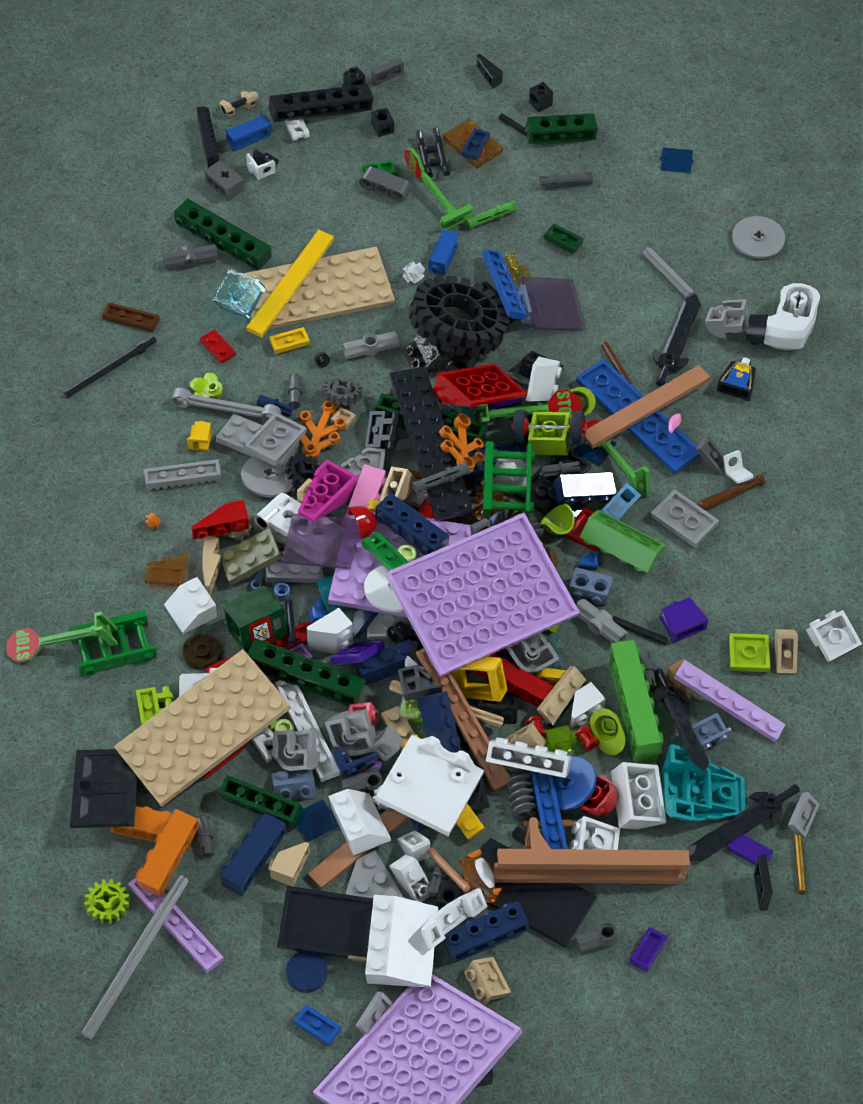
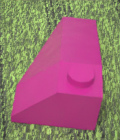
M326 460L316 469L298 514L315 522L345 504L353 496L358 476Z

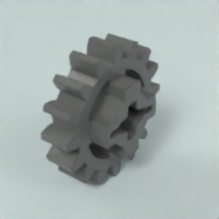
M340 377L336 379L331 378V381L326 380L325 384H323L322 396L325 397L326 401L330 400L331 404L337 403V406L340 404H344V406H347V404L354 405V401L359 402V399L362 398V386H359V382L354 383V379L347 380V377L344 379Z

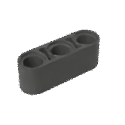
M368 167L359 180V184L363 188L398 202L404 201L412 188L407 180L375 167Z

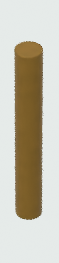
M795 835L794 847L798 893L805 894L807 890L802 836Z

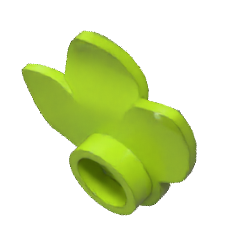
M206 373L204 378H195L189 383L190 387L195 391L194 395L216 399L223 393V386L218 382V377L214 373Z

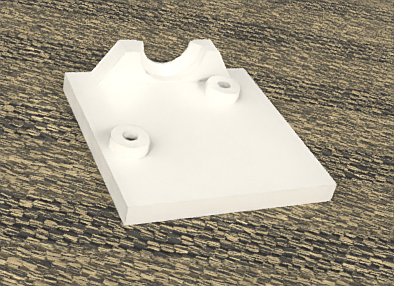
M411 735L377 793L375 800L449 837L479 783L484 770L474 765L468 753L460 750L456 753L449 752L442 747L439 739L433 736L420 739Z

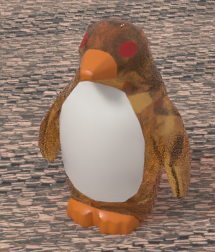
M479 849L457 862L462 866L463 879L471 886V890L480 888L485 901L491 903L496 901L502 889L495 887L493 869L481 856L482 851Z

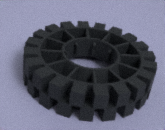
M447 275L446 280L443 276H435L433 280L430 278L424 280L423 284L420 283L417 287L409 308L410 323L413 329H418L417 334L421 338L428 337L427 342L434 347L441 343L440 350L449 353L451 348H454L455 355L464 356L465 351H467L469 357H478L479 352L483 356L490 354L491 350L494 352L501 345L510 318H508L505 308H503L501 299H495L496 294L490 289L482 292L484 289L483 285L476 282L472 287L470 286L471 280L463 277L460 283H458L456 276ZM445 307L463 309L472 314L475 319H459L451 315Z

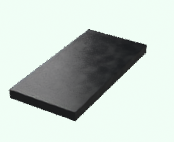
M490 837L481 850L482 854L477 856L463 877L471 886L468 892L480 888L486 904L497 910L508 902L514 903L519 901L529 921V928L566 948L596 902L597 896L573 883H495L494 887L489 888L476 870V860L483 858L494 874V863H498L497 850L510 849ZM501 888L502 890L497 897L493 893V889Z
M286 886L277 948L348 958V955L367 958L374 898Z

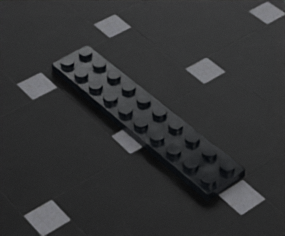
M426 367L390 372L389 378L422 479L442 472L447 467L457 466V460L450 452L447 453L441 449L443 441L450 439L443 438L439 433L445 424ZM456 471V472H453V473H450V474H448V475H445L444 477H447V476H450V475H452V474H455V473H457V471ZM462 476L456 478L453 482L448 481L426 490L435 521L473 514V508ZM437 478V479H435V480H432V481H429V482H427V483H425V484H429V483H431V482H434V481H436V480H439V478Z

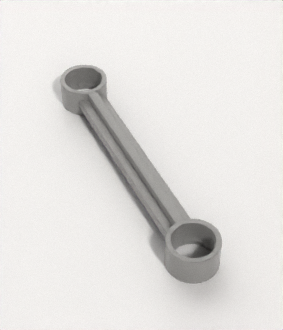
M176 388L171 398L172 404L177 407L186 408L189 405L258 417L265 423L275 412L281 415V409L272 404L265 405L262 408L192 395L190 391L184 388Z

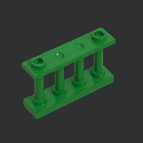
M486 441L483 518H490L491 511L501 509L525 511V515L529 519V514L533 513L534 502H530L531 462H534L535 451H531V444L527 445L526 453L497 451V449H493L494 442ZM493 460H526V469L496 468V466H493ZM496 475L526 477L525 486L496 485V483L492 482V477H496ZM495 492L525 494V503L495 502L492 499V494H495Z
M145 610L109 618L117 626V631H112V634H117L122 653L110 656L107 643L100 636L71 640L72 644L77 643L79 645L83 660L82 663H78L80 677L92 676L97 672L142 661L149 662L157 658L156 646H148L144 627L148 626V620ZM95 622L70 627L68 629L70 632L90 628L92 625H95ZM135 629L141 648L129 651L124 632ZM98 639L102 658L90 659L86 644L87 640Z

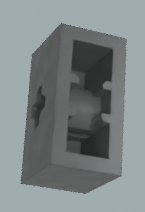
M218 161L204 171L205 182L227 201H230L244 191V180L241 175L236 174L229 165H225L222 161Z

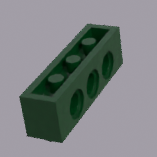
M594 113L527 117L525 130L528 143L539 144L596 140L598 127Z
M226 775L218 792L222 800L262 816L266 812L295 829L304 812L300 803L229 775Z

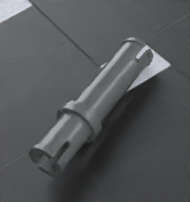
M592 172L566 175L556 173L551 176H540L541 187L593 183Z
M466 462L452 468L447 467L442 472L430 475L416 482L414 481V490L416 493L448 481L453 482L458 477L470 474V469ZM456 471H457V473H455V474H452V475H450V476L444 477L445 475H448V474H450V473H453V472H456ZM439 478V480H436V481L431 482V483H429V484H425V483H427V482H429V481H432V480H435V479Z

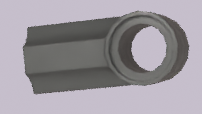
M370 767L364 772L347 777L341 781L344 790L351 789L363 792L369 789H378L382 785L383 779L379 769ZM370 775L378 776L376 781H368Z
M606 922L601 924L599 928L575 935L576 945L580 954L601 947L609 948L614 946L617 941V928L615 925ZM604 933H611L612 936L609 937V938H606V937L603 936V934H604Z

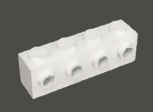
M500 737L489 741L486 762L564 778L568 776L572 756L567 755V751L556 749L555 752L547 751V747L538 745L535 748L527 747L528 743L516 741L515 744L507 743L508 739Z

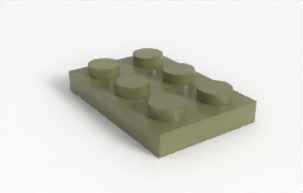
M270 528L220 554L222 565L231 585L282 559Z

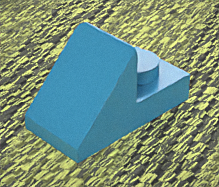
M627 482L602 511L619 520L641 494Z

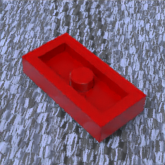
M215 329L200 337V342L220 364L236 356V351Z

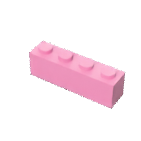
M364 464L349 507L351 505L368 507L369 499L379 501L380 493L387 480L386 471ZM348 509L341 526L344 530L348 519Z

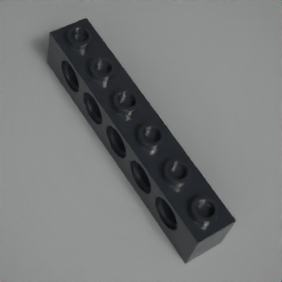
M368 84L272 95L269 98L268 109L275 123L372 110L374 97Z

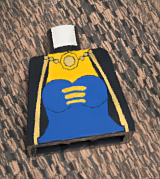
M742 358L740 362L731 361L719 378L717 391L750 401L756 368L750 366L751 360Z

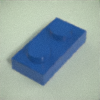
M307 1004L294 1019L296 1026L327 1046H330L341 1031V1026Z

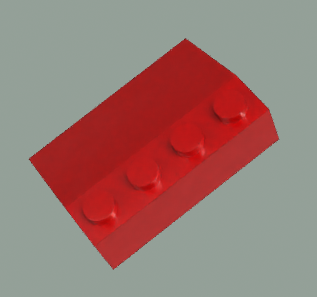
M496 364L438 373L433 387L434 394L442 402L468 407L526 397L528 394Z

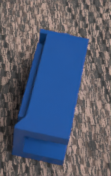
M260 114V117L231 129H225L226 141L234 151H237L271 136V123Z
M442 229V235L439 236L428 260V271L434 274H446L459 244L456 242L459 233Z

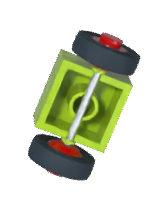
M516 410L511 428L515 443L524 444L528 438V442L531 444V451H535V455H568L570 440L574 445L584 443L585 434L587 433V422H585L583 411H573L572 416L570 412H533L532 421L529 423L527 411Z

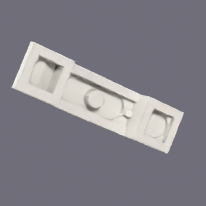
M480 888L472 890L450 902L424 924L421 932L428 949L434 948L446 939L444 935L466 918L475 917L488 907Z

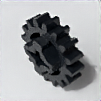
M296 453L285 464L286 469L284 473L289 474L287 479H292L291 484H297L299 489L308 478L313 480L316 469L321 465L317 464V459L312 460L311 455L306 457L305 453H302L301 456Z

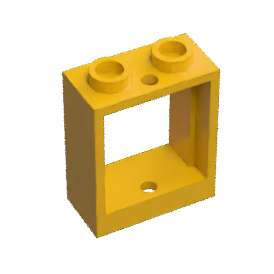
M484 657L451 672L465 698L501 702L507 692L501 658ZM465 670L486 671L490 684L467 682Z

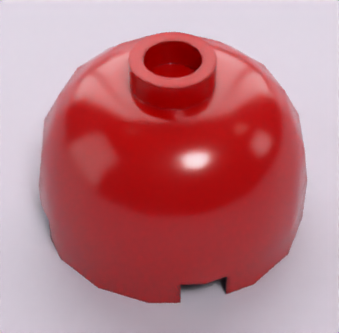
M597 775L592 795L579 807L591 816L601 817L609 814L615 808L618 801V792L615 785L606 776Z

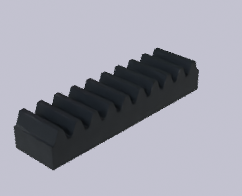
M202 106L196 107L197 119L209 168L219 161V153L209 107Z

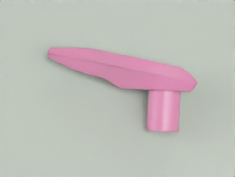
M680 413L674 414L670 418L668 425L670 433H673L674 429L681 423Z

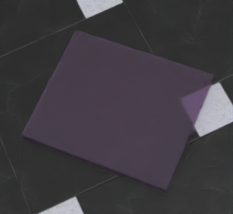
M522 277V284L526 286L532 310L530 315L534 329L559 331L586 330L573 279Z
M292 514L282 563L351 569L359 532L356 519L323 516L317 521L312 522L300 514Z

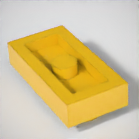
M304 327L269 337L275 355L310 345V340Z

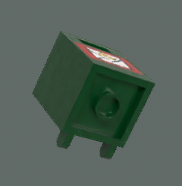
M265 586L259 587L229 602L225 599L220 601L225 614V626L241 650L243 649L247 654L255 638L265 640L271 644L287 636L286 627H288V624L283 617L285 613L284 607L281 603H277L274 593L272 591L269 592Z

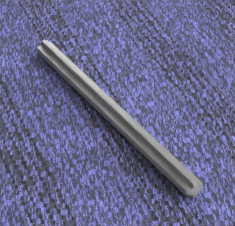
M182 875L177 876L82 1030V1035L85 1038L91 1040L188 884L186 877Z

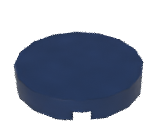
M298 952L287 962V981L297 991H316L327 980V963L319 954Z

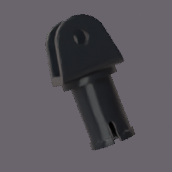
M399 621L394 626H390L386 631L388 638L394 644L410 639L411 642H418L417 651L422 647L421 641L410 633L412 626Z

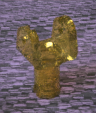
M515 253L507 254L504 259L510 269L509 273L514 285L516 286L515 276L521 274L526 282L531 281L527 265H519Z

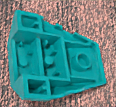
M671 744L661 771V789L665 812L671 818L688 822L735 817L746 809L744 778L723 766L720 768L712 764L710 759H708L709 764L706 771H702L691 762L684 747Z

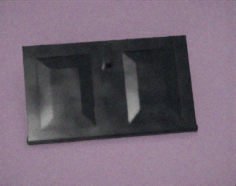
M116 749L76 750L70 828L135 826L138 777Z

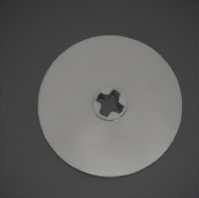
M752 216L742 219L736 224L732 233V241L736 249L742 254L755 259H766L775 256L782 250L785 243V233L782 227L772 219Z
M251 457L245 462L241 470L243 485L250 492L261 497L272 498L276 497L279 493L286 494L296 485L291 484L292 479H287L289 474L284 473L285 465L280 469Z

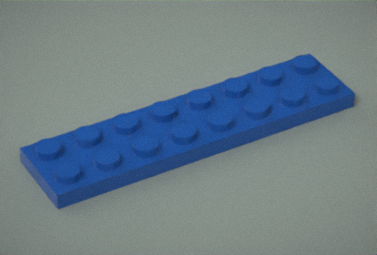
M605 359L576 377V382L581 387L591 390L595 400L611 415L644 397ZM659 410L626 429L673 474H676L701 457L696 451L697 446L677 427L673 433L669 432V420Z

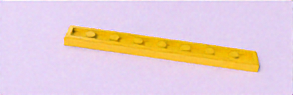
M321 230L316 232L247 325L246 329L248 332L263 338L333 243V235Z

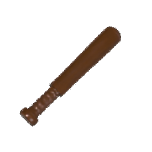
M759 474L756 476V479L744 484H738L700 500L697 505L706 511L745 493L748 489L757 485H764L765 479L763 475Z

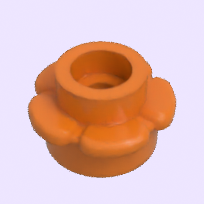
M152 512L148 516L145 515L147 519L145 523L152 530L155 527L159 529L162 521Z

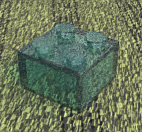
M228 269L212 300L223 310L250 318L266 287L256 277Z

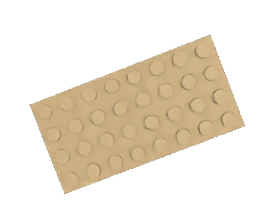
M377 247L322 257L269 330L395 304V298ZM293 263L239 274V281L251 320Z
M242 649L114 747L162 807L290 710L291 706Z

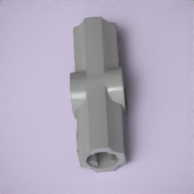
M395 331L380 335L368 333L363 336V339L342 344L345 359L362 355L372 357L377 355L379 351L399 347L398 336Z
M585 599L577 602L576 606L580 612L578 617L588 624L589 629L594 634L603 635L611 643L623 642L628 637V632L617 625L607 611H599Z

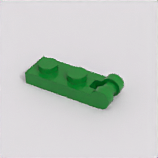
M380 532L372 534L371 538L366 537L361 540L362 547L368 550L388 571L409 563Z

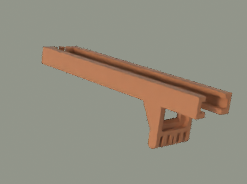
M532 817L529 820L525 837V849L497 850L498 863H494V882L684 883L685 875H687L686 872H688L690 866L689 851L551 849L538 831V820Z

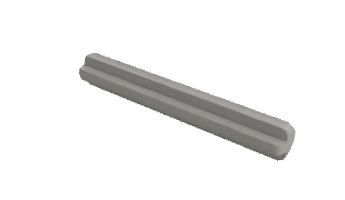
M647 247L643 251V255L685 297H690L694 293L652 248Z

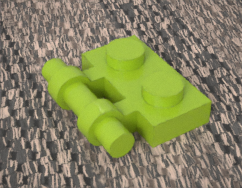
M169 686L162 687V693H156V687L136 690L141 725L164 709H159V702H163L165 707L172 703L174 698Z

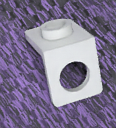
M249 153L246 154L247 168L258 180L275 173L274 160L258 166ZM266 167H271V169L268 172L263 173V170Z
M739 450L723 456L725 473L733 481L741 483L754 478L753 474L743 467ZM732 457H737V463L734 466H729V460Z

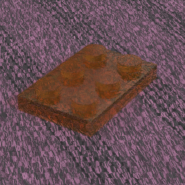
M468 118L443 134V140L461 155V151L473 129H482ZM490 137L478 161L465 159L478 169L501 154L503 147Z

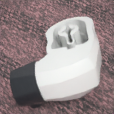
M802 283L784 286L781 290L780 304L776 315L768 317L767 314H750L746 340L750 341L753 345L765 344L784 351L803 348L815 324L817 307L820 300L818 291Z

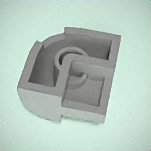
M747 299L722 301V305L709 309L705 323L713 335L719 338H727L729 332H743L744 328H747Z
M542 632L506 648L518 667L527 672H538L559 660L558 655L551 644L547 642Z
M366 709L350 712V710L342 712L325 721L329 738L334 748L339 747L340 751H345L347 756L374 752L371 746L376 737L374 725L371 726Z
M274 731V759L278 761L284 770L314 769L320 760V752L316 751V731Z

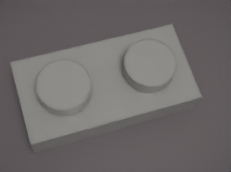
M809 792L801 794L788 824L796 835H801L802 837H806L820 806Z
M377 992L355 1026L363 1035L368 1034L370 1028L393 1003L383 992Z

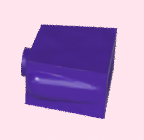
M690 597L671 603L663 608L660 614V620L666 628L672 644L707 630L708 618Z

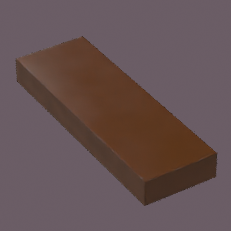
M108 302L102 314V319L150 332H154L160 319L159 315Z

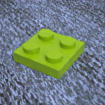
M730 633V671L770 672L769 635Z

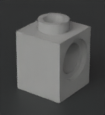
M389 725L375 737L371 749L377 752L378 756L384 761H387L399 751L403 738Z

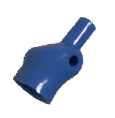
M316 600V606L310 608L309 621L311 624L330 613L324 609L323 600Z

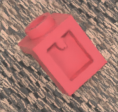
M371 702L349 705L350 712L366 709L371 726L374 725V728H377L380 714Z

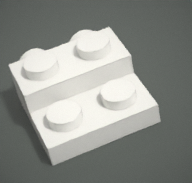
M834 610L825 615V620L820 621V619L809 623L810 628L806 630L815 647L819 646L827 662L862 644L843 610L838 613Z
M585 816L573 824L571 832L575 836L574 840L570 843L569 849H618L620 828Z

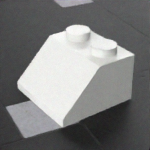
M542 357L537 358L532 366L526 401H549L553 394L558 391L556 380L561 376L562 368L559 367L560 361Z
M198 577L180 585L164 604L183 634L217 617L216 604Z
M340 608L307 627V646L311 651L336 654L353 644V624Z

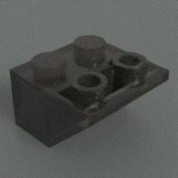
M418 335L402 350L410 368L426 367L428 375L443 371L454 360L450 351L449 353L440 350L441 343L434 347L427 342L428 337L421 338Z

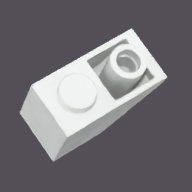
M592 682L575 692L570 724L572 728L585 724L596 710L605 707V697Z
M404 855L389 866L397 882L414 901L423 902L430 897L428 895L430 883L416 858Z

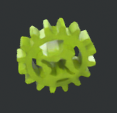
M102 879V884L99 885L95 882L94 889L88 888L89 894L84 896L86 901L84 905L88 916L92 915L93 921L100 918L101 924L105 920L112 924L113 918L119 921L120 914L126 915L125 909L130 907L128 902L130 897L127 894V888H122L121 882L115 885L113 879L109 883Z

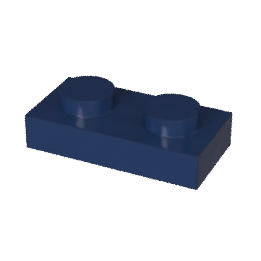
M474 128L461 151V156L478 161L490 138V133Z

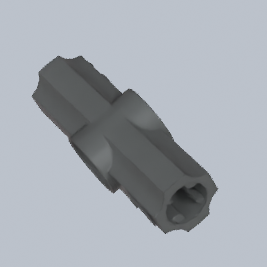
M215 244L202 247L186 245L180 251L162 254L165 269L180 266L195 268L201 262L218 259Z

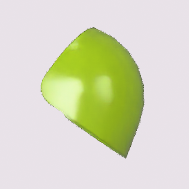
M561 504L544 516L540 525L550 534L564 535L573 528L575 521L574 513L569 505Z

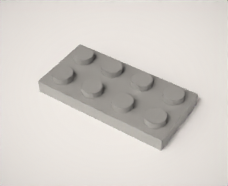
M233 414L217 434L216 442L268 463L244 451V445L263 425ZM299 441L275 467L283 468L298 448Z

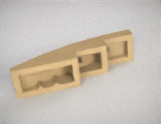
M216 535L206 537L203 546V578L205 589L210 596L221 568V555H218L220 549L219 538Z

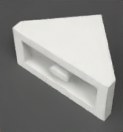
M414 830L397 838L404 853L416 858L418 862L430 857L427 854V851L430 849V841Z

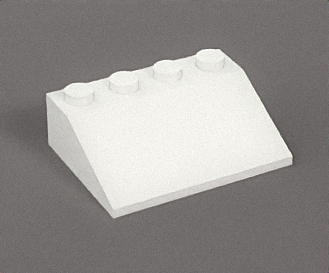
M374 895L365 972L367 984L431 988L435 947L428 949L421 929L438 912L437 906L397 896Z

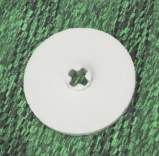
M383 565L375 568L368 574L364 583V592L368 601L378 609L387 612L404 611L385 576L388 570Z

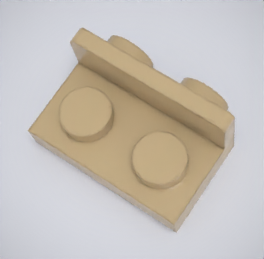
M494 957L473 960L464 971L466 979L475 993V997L484 1006L490 1000L508 997L511 993Z

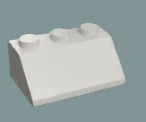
M622 762L611 771L612 782L618 792L616 810L619 828L638 830L666 823L658 765Z
M346 789L329 796L332 811L353 856L391 841L389 833L369 793Z

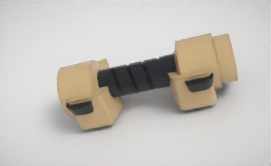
M243 91L241 92L242 99L232 103L222 100L220 101V108L224 115L230 118L235 115V109L242 105L247 109L255 107L256 101H259L258 94L255 91L249 93Z

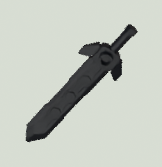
M696 294L683 301L662 355L656 349L652 353L656 365H659L658 367L662 369L656 380V385L659 387L665 385L669 371L673 372L675 369L678 371L688 364V358L680 357L701 306Z
M657 669L654 673L661 687L657 689L653 699L655 703L661 701L664 703L691 762L702 771H706L709 764L708 757L683 705H690V700L682 691L668 684L663 669Z
M793 784L778 796L772 793L768 794V792H754L749 795V798L756 801V803L691 844L688 848L689 861L705 860L740 835L750 831L770 817H772L773 826L780 823L783 813L782 802L799 793V787Z

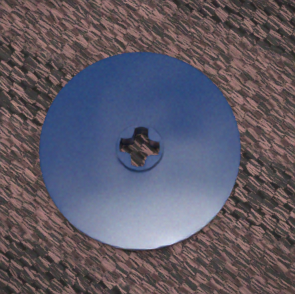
M579 757L571 758L569 773L566 778L552 775L560 812L570 811L581 806L589 799L595 789V770L588 761Z

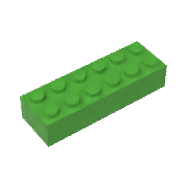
M635 640L611 643L608 664L633 762L638 764L658 762L659 754L662 753L663 735L662 732H658L659 720L658 716L653 713L654 701L648 694L650 686L648 680L645 681L644 678L645 666L640 663V648L636 647Z

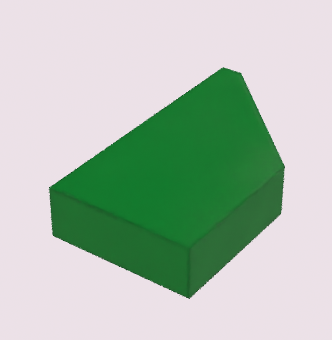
M393 160L362 165V171L364 172L368 167H375L397 176Z

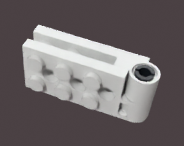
M279 493L254 517L256 524L262 531L270 528L276 541L322 568L340 551L345 530L324 517L312 522L298 514L301 503L285 493Z

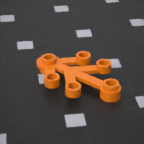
M330 400L325 401L322 405L323 414L317 427L313 423L309 411H303L300 414L301 422L305 423L313 436L311 442L306 435L300 439L304 445L302 453H305L306 457L311 455L312 460L318 458L322 449L340 443V434L336 431L344 430L347 426L344 418H337L335 424L325 428L329 418L337 412L336 403L331 404ZM329 435V439L319 442L321 438Z
M459 414L454 420V427L458 430L459 439L454 435L449 426H443L439 433L443 438H449L450 440H444L441 444V449L444 452H450L457 460V465L466 462L471 473L474 470L475 464L480 465L484 461L485 456L481 452H476L473 457H469L468 453L473 450L479 451L484 444L481 439L475 438L467 445L466 429L471 424V421L467 415Z

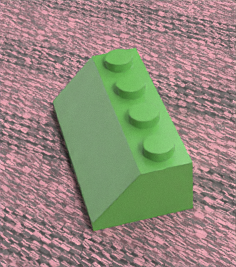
M597 510L589 517L580 535L588 545H596L601 548L600 550L603 553L613 554L620 562L629 563L642 573H648L665 547V544L600 510Z

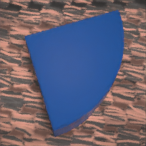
M592 551L581 558L578 568L597 570L599 551Z

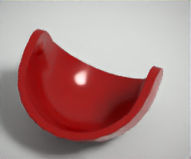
M364 506L348 507V515H354L356 519L359 538L370 537L375 532L377 525L374 513Z

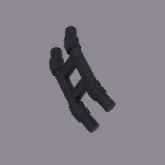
M439 128L432 129L435 144L432 146H425L422 130H416L417 146L425 173L432 178L431 166L440 165L443 174L449 176L450 170L446 162ZM437 152L438 158L428 159L427 153Z

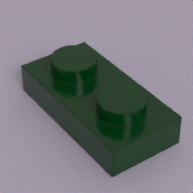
M554 223L544 234L545 240L573 254L583 244L582 237Z

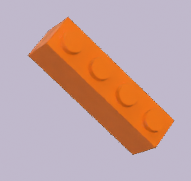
M136 806L135 826L110 827V832L155 842L159 832H163L166 827L167 817L172 813L168 811H155L145 806Z
M177 809L167 817L164 831L159 832L154 849H150L146 856L147 862L143 868L140 867L136 874L138 887L159 897L162 896L199 828L197 818Z

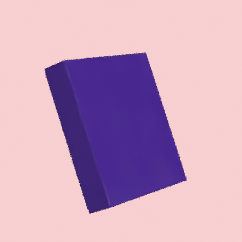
M384 641L353 643L331 656V663H361L383 650L385 644Z

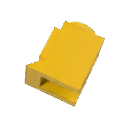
M195 421L191 428L190 437L187 438V449L209 450L212 435L211 423Z

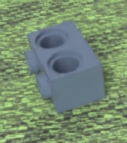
M575 568L569 586V594L576 600L585 599L595 605L601 604L606 606L613 577Z

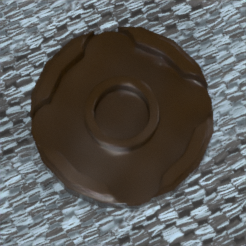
M195 634L189 637L183 645V658L194 669L203 670L218 663L222 655L220 642L211 634Z

